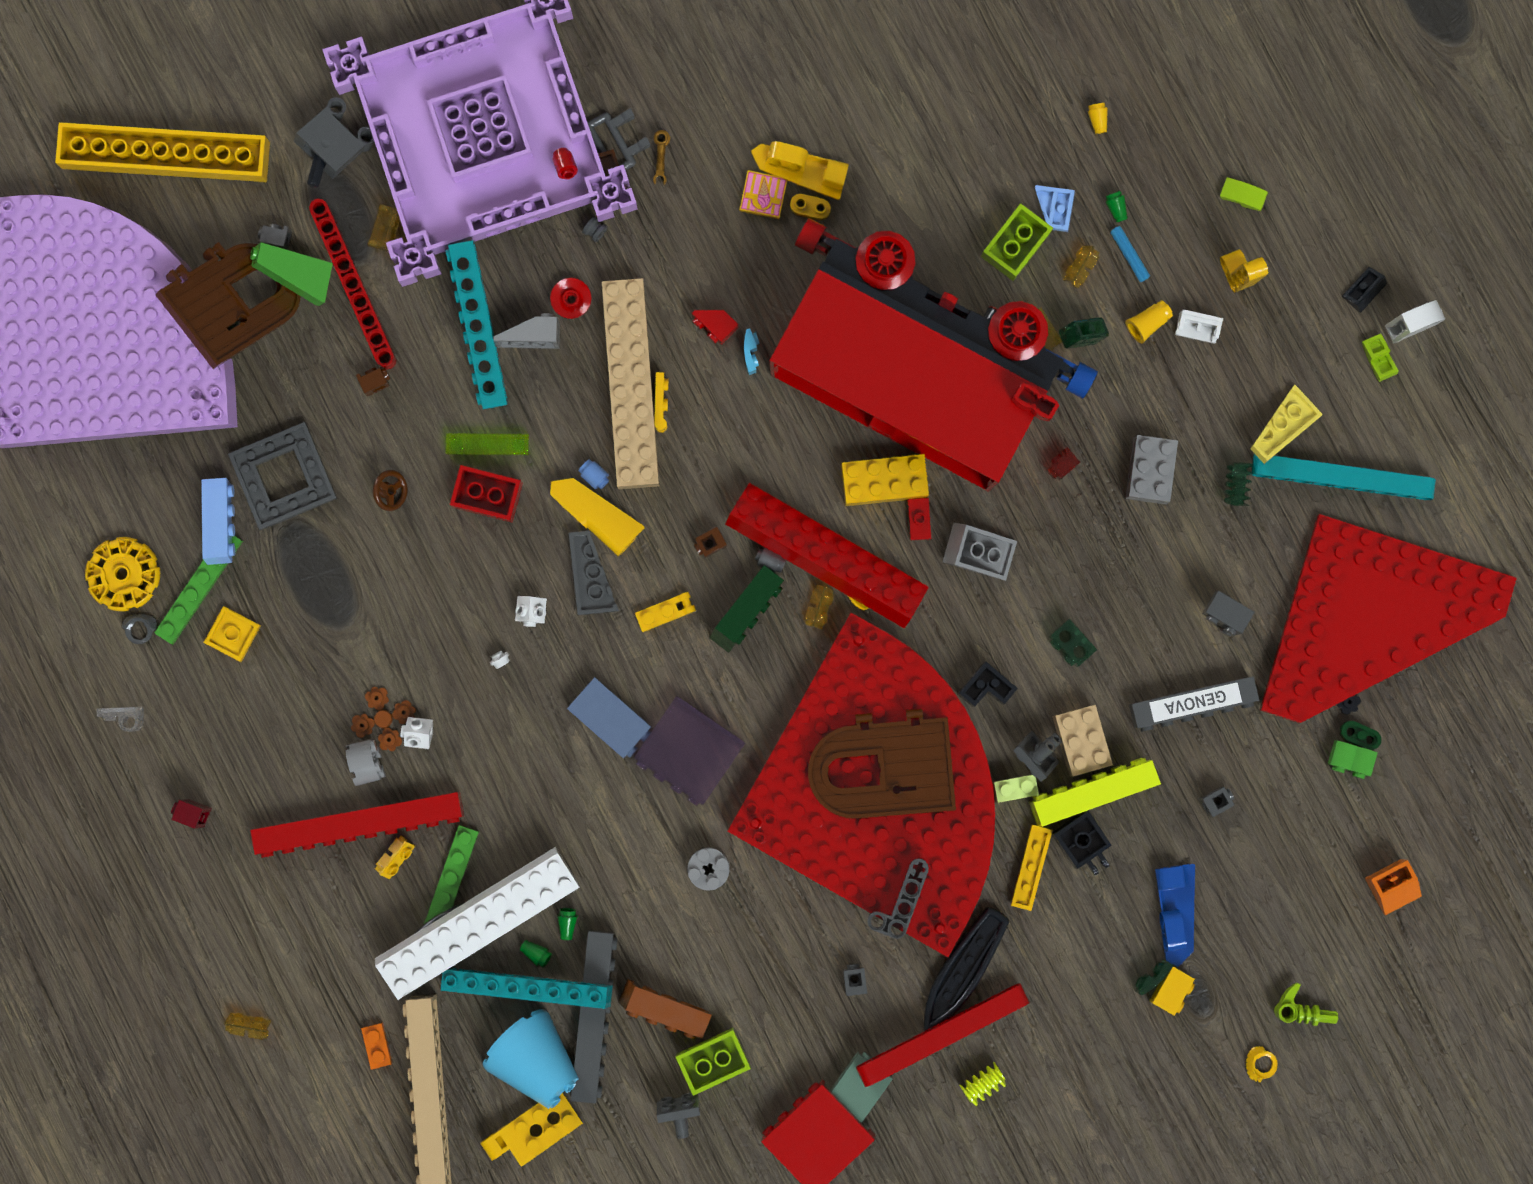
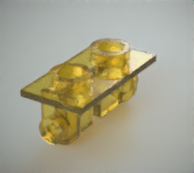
M1083 246L1078 250L1076 259L1067 268L1063 281H1072V285L1076 288L1083 286L1090 274L1084 268L1087 267L1089 270H1092L1099 259V252L1094 249L1095 246Z
M820 585L813 589L810 603L816 604V607L808 606L804 618L806 621L805 625L814 626L822 630L823 625L827 622V611L833 602L834 590Z
M230 1013L224 1023L226 1025L225 1031H228L229 1034L244 1036L245 1030H249V1038L263 1040V1038H268L269 1030L267 1029L271 1024V1020L264 1019L263 1017L246 1016L242 1013Z

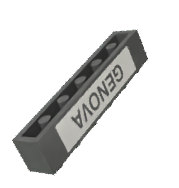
M1254 676L1129 704L1134 729L1140 728L1141 732L1152 730L1155 724H1161V727L1173 725V720L1181 719L1182 723L1194 720L1193 716L1199 714L1204 718L1213 716V711L1221 710L1222 713L1234 711L1233 707L1241 705L1242 709L1254 706L1253 702L1259 701Z

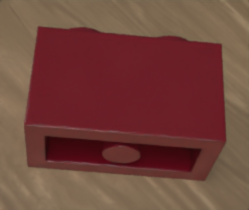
M190 799L179 800L172 807L171 814L173 816L171 820L194 829L204 828L212 808Z

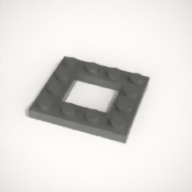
M306 422L228 454L259 530L266 529L338 499ZM294 450L309 487L271 502L257 465Z

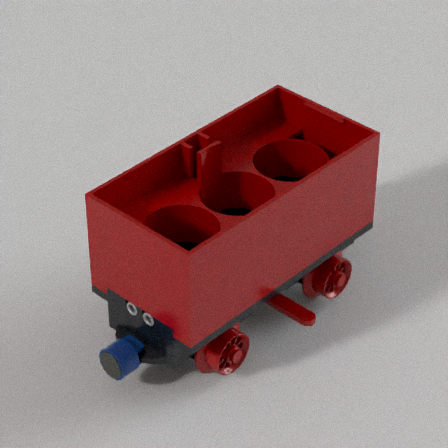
M808 218L796 238L795 246L812 255L816 251L823 256H827V258L819 267L770 358L771 376L905 448L919 455L925 454L926 459L988 492L1001 480L1034 418L1030 410L1021 409L1012 401L1021 383L1032 385L1040 394L1046 395L1054 377H1057L1058 381L1067 385L1065 390L1082 399L1086 397L1091 389L1098 371L1082 362L1077 366L1045 348L1048 337L1047 321L1043 313L1033 304L1017 301L1009 302L999 309L989 306L985 315L981 316L957 304L958 298L948 292L940 295L927 286L913 280L912 273L915 267V253L910 242L901 234L892 231L875 232L866 237L861 245L856 248L827 233L826 226L811 218Z

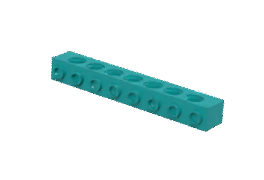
M475 241L448 245L449 249L446 250L448 262H452L453 270H450L452 283L456 282L457 291H454L456 303L461 304L462 311H459V318L461 324L465 323L466 332H463L465 344H469L470 352L467 353L469 364L474 366L475 372L472 373V380L474 385H478L479 393H476L477 403L482 405V409L507 405L508 399L498 351L494 342V332ZM462 257L469 261V267L465 270L458 266V260ZM465 278L473 281L474 285L471 290L463 288L462 282ZM469 299L477 301L478 307L476 310L472 311L467 308L466 304ZM477 319L482 323L480 331H475L471 328L472 320ZM483 340L486 343V350L478 351L475 347L476 341ZM485 360L490 363L491 368L489 371L484 372L480 369L479 364L481 361ZM484 382H493L495 390L487 392L484 389Z
M449 968L442 972L440 991L606 1009L611 1007L613 985Z

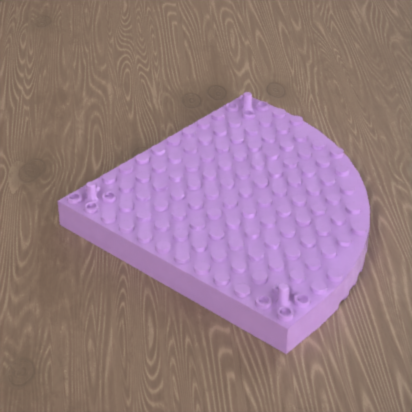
M53 195L0 197V448L238 427L236 387L232 359L212 369L155 295L160 289L172 283L166 279L169 271L172 269L176 270L181 264H183L188 272L192 271V269L167 243L154 235L150 230L115 211L95 203L71 197Z

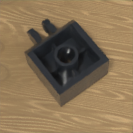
M1089 811L1080 813L1052 832V837L1075 869L1087 864L1096 876L1099 872L1091 861L1096 856L1103 867L1107 868L1110 866L1102 852L1112 845ZM1079 835L1085 836L1083 845L1077 843Z

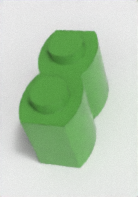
M1336 740L1333 743L1327 765L1333 766L1332 770L1344 773L1347 770L1353 772L1352 776L1365 779V776L1370 777L1372 775L1378 752Z

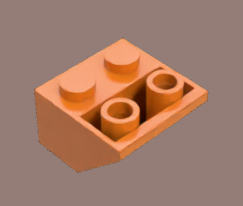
M1400 859L1365 877L1384 915L1422 897L1418 878L1408 860Z

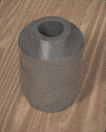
M765 547L764 550L759 549L755 558L758 561L757 566L763 567L765 565L774 573L776 571L781 573L786 559L782 558V556Z

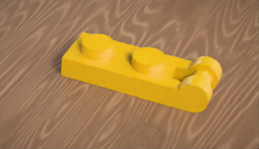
M656 372L654 424L656 430L663 433L667 430L664 411H668V399H664V391H668L669 378H665L663 372Z
M689 592L636 612L635 615L642 632L695 612V606L691 604L689 599L691 598ZM682 602L684 609L678 611L676 604Z

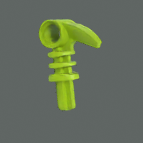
M1297 982L1283 993L1279 1003L1274 1008L1275 1016L1286 1023H1291L1295 1020L1297 1023H1301L1303 1020L1304 1024H1308L1311 1021L1312 1026H1317L1319 1022L1336 1024L1338 1021V1012L1320 1010L1319 1005H1313L1312 1008L1309 1005H1305L1303 1008L1302 1004H1295L1294 998L1301 986ZM1289 1007V1016L1283 1018L1281 1014L1283 1008Z

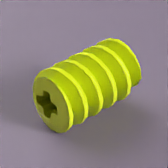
M993 1062L994 1069L986 1066L987 1074L980 1070V1078L973 1075V1083L965 1080L966 1088L959 1084L970 1103L977 1106V1098L985 1101L984 1093L991 1097V1088L998 1092V1084L1006 1087L1005 1078L995 1062Z

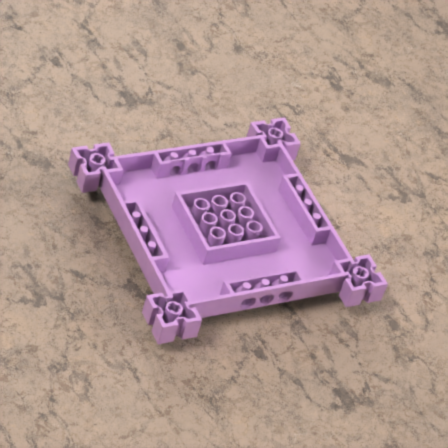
M524 0L525 5L369 55L366 43L362 37L347 41L348 48L342 50L338 44L322 49L338 94L341 95L355 90L353 84H356L408 241L405 243L402 238L386 242L391 259L395 264L399 263L394 266V269L402 287L418 282L416 276L421 274L426 279L442 274L435 255L445 252L449 249L448 245L471 240L478 241L593 203L598 222L613 218V211L618 209L621 210L622 214L638 209L632 188L625 190L630 184L624 165L608 169L609 176H605L553 22L554 18H556L557 23L573 19L568 0ZM559 148H567L574 157L578 172L571 179H561L557 175L552 158L553 153Z

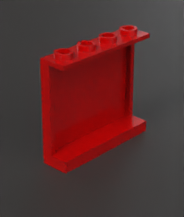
M822 1080L819 1084L817 1082L813 1083L807 1090L809 1093L804 1098L800 1096L792 1104L794 1107L789 1112L785 1110L777 1118L778 1122L774 1126L769 1125L762 1132L761 1142L801 1184H829L875 1141L876 1134L870 1128L867 1130L825 1086V1081Z

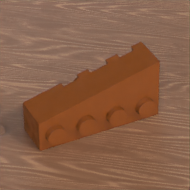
M627 979L618 1001L627 1011V1015L638 1018L640 1015L646 1018V1022L657 1025L659 1022L665 1025V1029L676 1032L678 1029L683 1031V1035L695 1039L697 1036L703 1039L712 1016L707 1010L684 1001L677 1002L676 998L665 993L658 995V992L645 985L640 988L634 983L635 981Z

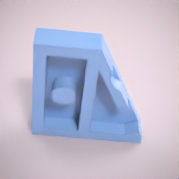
M1035 185L1045 222L1053 227V230L1068 232L1075 190Z

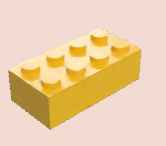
M925 454L843 462L841 464L845 506L927 498L929 496Z

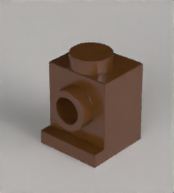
M372 368L367 370L364 376L360 373L356 375L366 396H370L390 386L388 380L391 378L386 368L382 370L380 368Z
M717 527L695 538L697 543L694 544V547L699 556L703 554L705 558L727 547ZM708 540H711L713 542V546L711 548H708L705 545V543Z

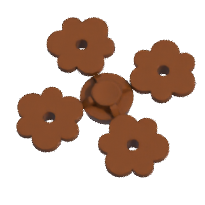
M373 687L370 692L365 694V699L368 701L370 708L375 707L379 711L375 714L374 720L368 718L367 714L354 716L352 718L353 725L351 730L356 732L357 737L363 738L366 734L370 735L372 733L371 728L375 724L379 728H385L382 734L378 736L379 746L382 750L389 749L390 751H395L396 747L402 744V739L398 737L399 732L397 730L392 731L391 728L387 727L392 724L393 718L399 720L400 724H405L408 717L415 718L416 708L411 706L408 700H404L401 704L397 703L395 705V710L392 714L387 710H382L385 704L389 702L388 692L385 688L378 689Z

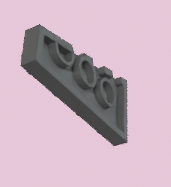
M590 531L568 533L577 616L618 612L617 604L613 598V593L606 579Z

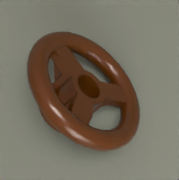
M386 470L379 474L373 485V497L381 509L385 511L397 510L406 500L408 488L402 474L395 470ZM388 476H394L398 479L393 484L382 481ZM401 487V496L394 504L396 490ZM381 498H385L386 501H387V504H385V503L381 500Z

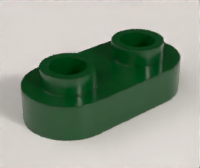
M1347 721L1340 727L1341 737L1356 746L1375 750L1381 744L1382 739L1379 732L1358 722ZM1349 727L1353 729L1352 735L1347 734ZM1367 736H1370L1372 738V742L1370 744L1366 742Z

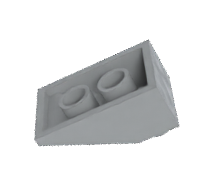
M543 313L541 317H534L494 336V342L498 348L560 349V323L558 318L554 317V314Z
M953 523L943 563L1006 581L1017 541L966 524Z

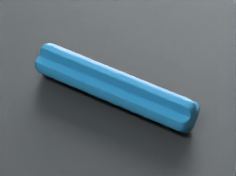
M1121 226L1115 227L1111 230V235L1140 282L1147 280L1150 274Z

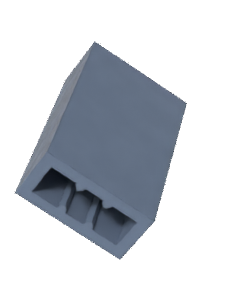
M595 677L567 708L622 758L626 756L630 758L638 749L636 747L637 743L640 740L644 742L651 735L649 731L651 726Z

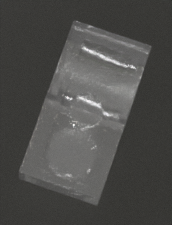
M144 707L96 709L97 717H103V721H116V717H118L119 727L123 731L137 732L143 726ZM131 716L135 719V724L132 728L127 725V720Z

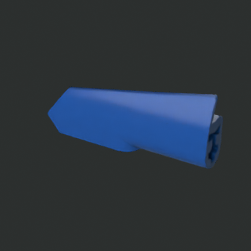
M1195 864L1155 869L1161 906L1159 919L1165 959L1176 967H1179L1194 952Z

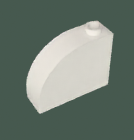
M1437 300L1399 315L1386 324L1385 327L1394 344L1445 320V317Z

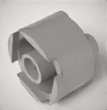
M369 739L346 745L347 750L345 751L349 771L356 776V778H352L355 786L378 781L386 777L384 767L380 765L378 759L381 758V751L379 745L376 746L375 740Z
M707 847L696 851L692 855L687 871L691 882L696 887L702 890H715L726 882L730 866L723 852L716 848ZM711 863L712 869L715 871L706 874L703 866Z

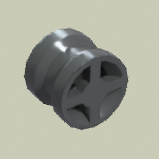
M594 216L586 224L582 233L592 237V241L597 243L605 234L608 226L599 223L598 219Z

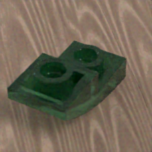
M1164 959L1161 962H1157L1152 971L1154 973L1153 977L1145 973L1144 976L1138 978L1135 987H1137L1135 992L1144 995L1155 988L1167 976L1173 964Z

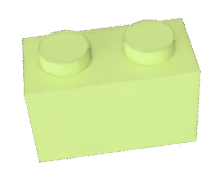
M1032 774L992 782L996 803L1039 795L1036 777Z

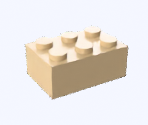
M1096 705L1052 716L1057 734L1062 740L1060 745L1069 776L1073 777L1113 765Z

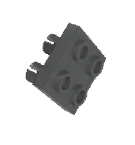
M1031 731L1013 751L1016 753L1017 758L1030 769L1031 774L1042 782L1059 763V760L1052 753L1062 743V740L1058 734L1054 733L1042 742Z
M686 1093L681 1095L680 1098H662L657 1102L658 1123L674 1121L677 1138L683 1139L688 1137L689 1126L687 1118L700 1116L698 1094L693 1096L692 1093Z

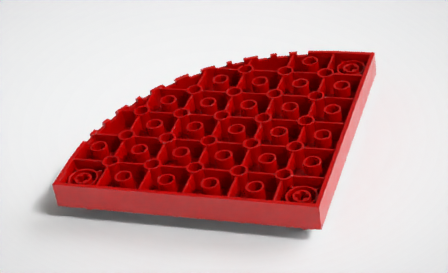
M850 613L727 832L869 913L879 911L892 915L911 861L918 858L923 859L928 864L929 869L906 934L949 957L981 896L990 867L995 833V803L988 760L978 732L965 707L938 672L910 647L880 628ZM914 709L923 710V720L948 717L956 810L852 819L830 812L820 804L813 794L808 778V766L814 748L830 732L838 728L856 725V714L872 713L873 724L907 721L906 710ZM911 718V726L920 725L919 718ZM869 722L860 723L861 730H869ZM878 755L835 759L828 767V776L831 784L838 788L880 785L879 776L881 768L879 767L880 763H878ZM916 786L893 787L895 794H899L901 791L916 790ZM919 862L918 865H913V868L916 870L915 875L910 874L908 878L921 882L922 878H918V874L920 871L924 872L925 868L922 867V862ZM909 882L905 889L908 894H915L918 887L916 883ZM903 902L898 906V911L901 914H907L910 911V905ZM874 915L883 920V918L880 915ZM892 924L895 928L903 931L902 924Z

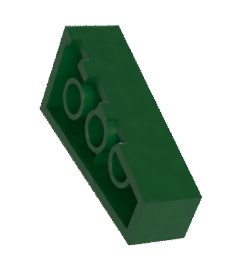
M764 565L717 624L709 638L728 653L735 644L740 645L747 636L744 634L748 628L752 629L759 620L756 618L759 613L762 612L764 614L771 605L769 600L772 596L776 598L783 590L781 584L784 580Z

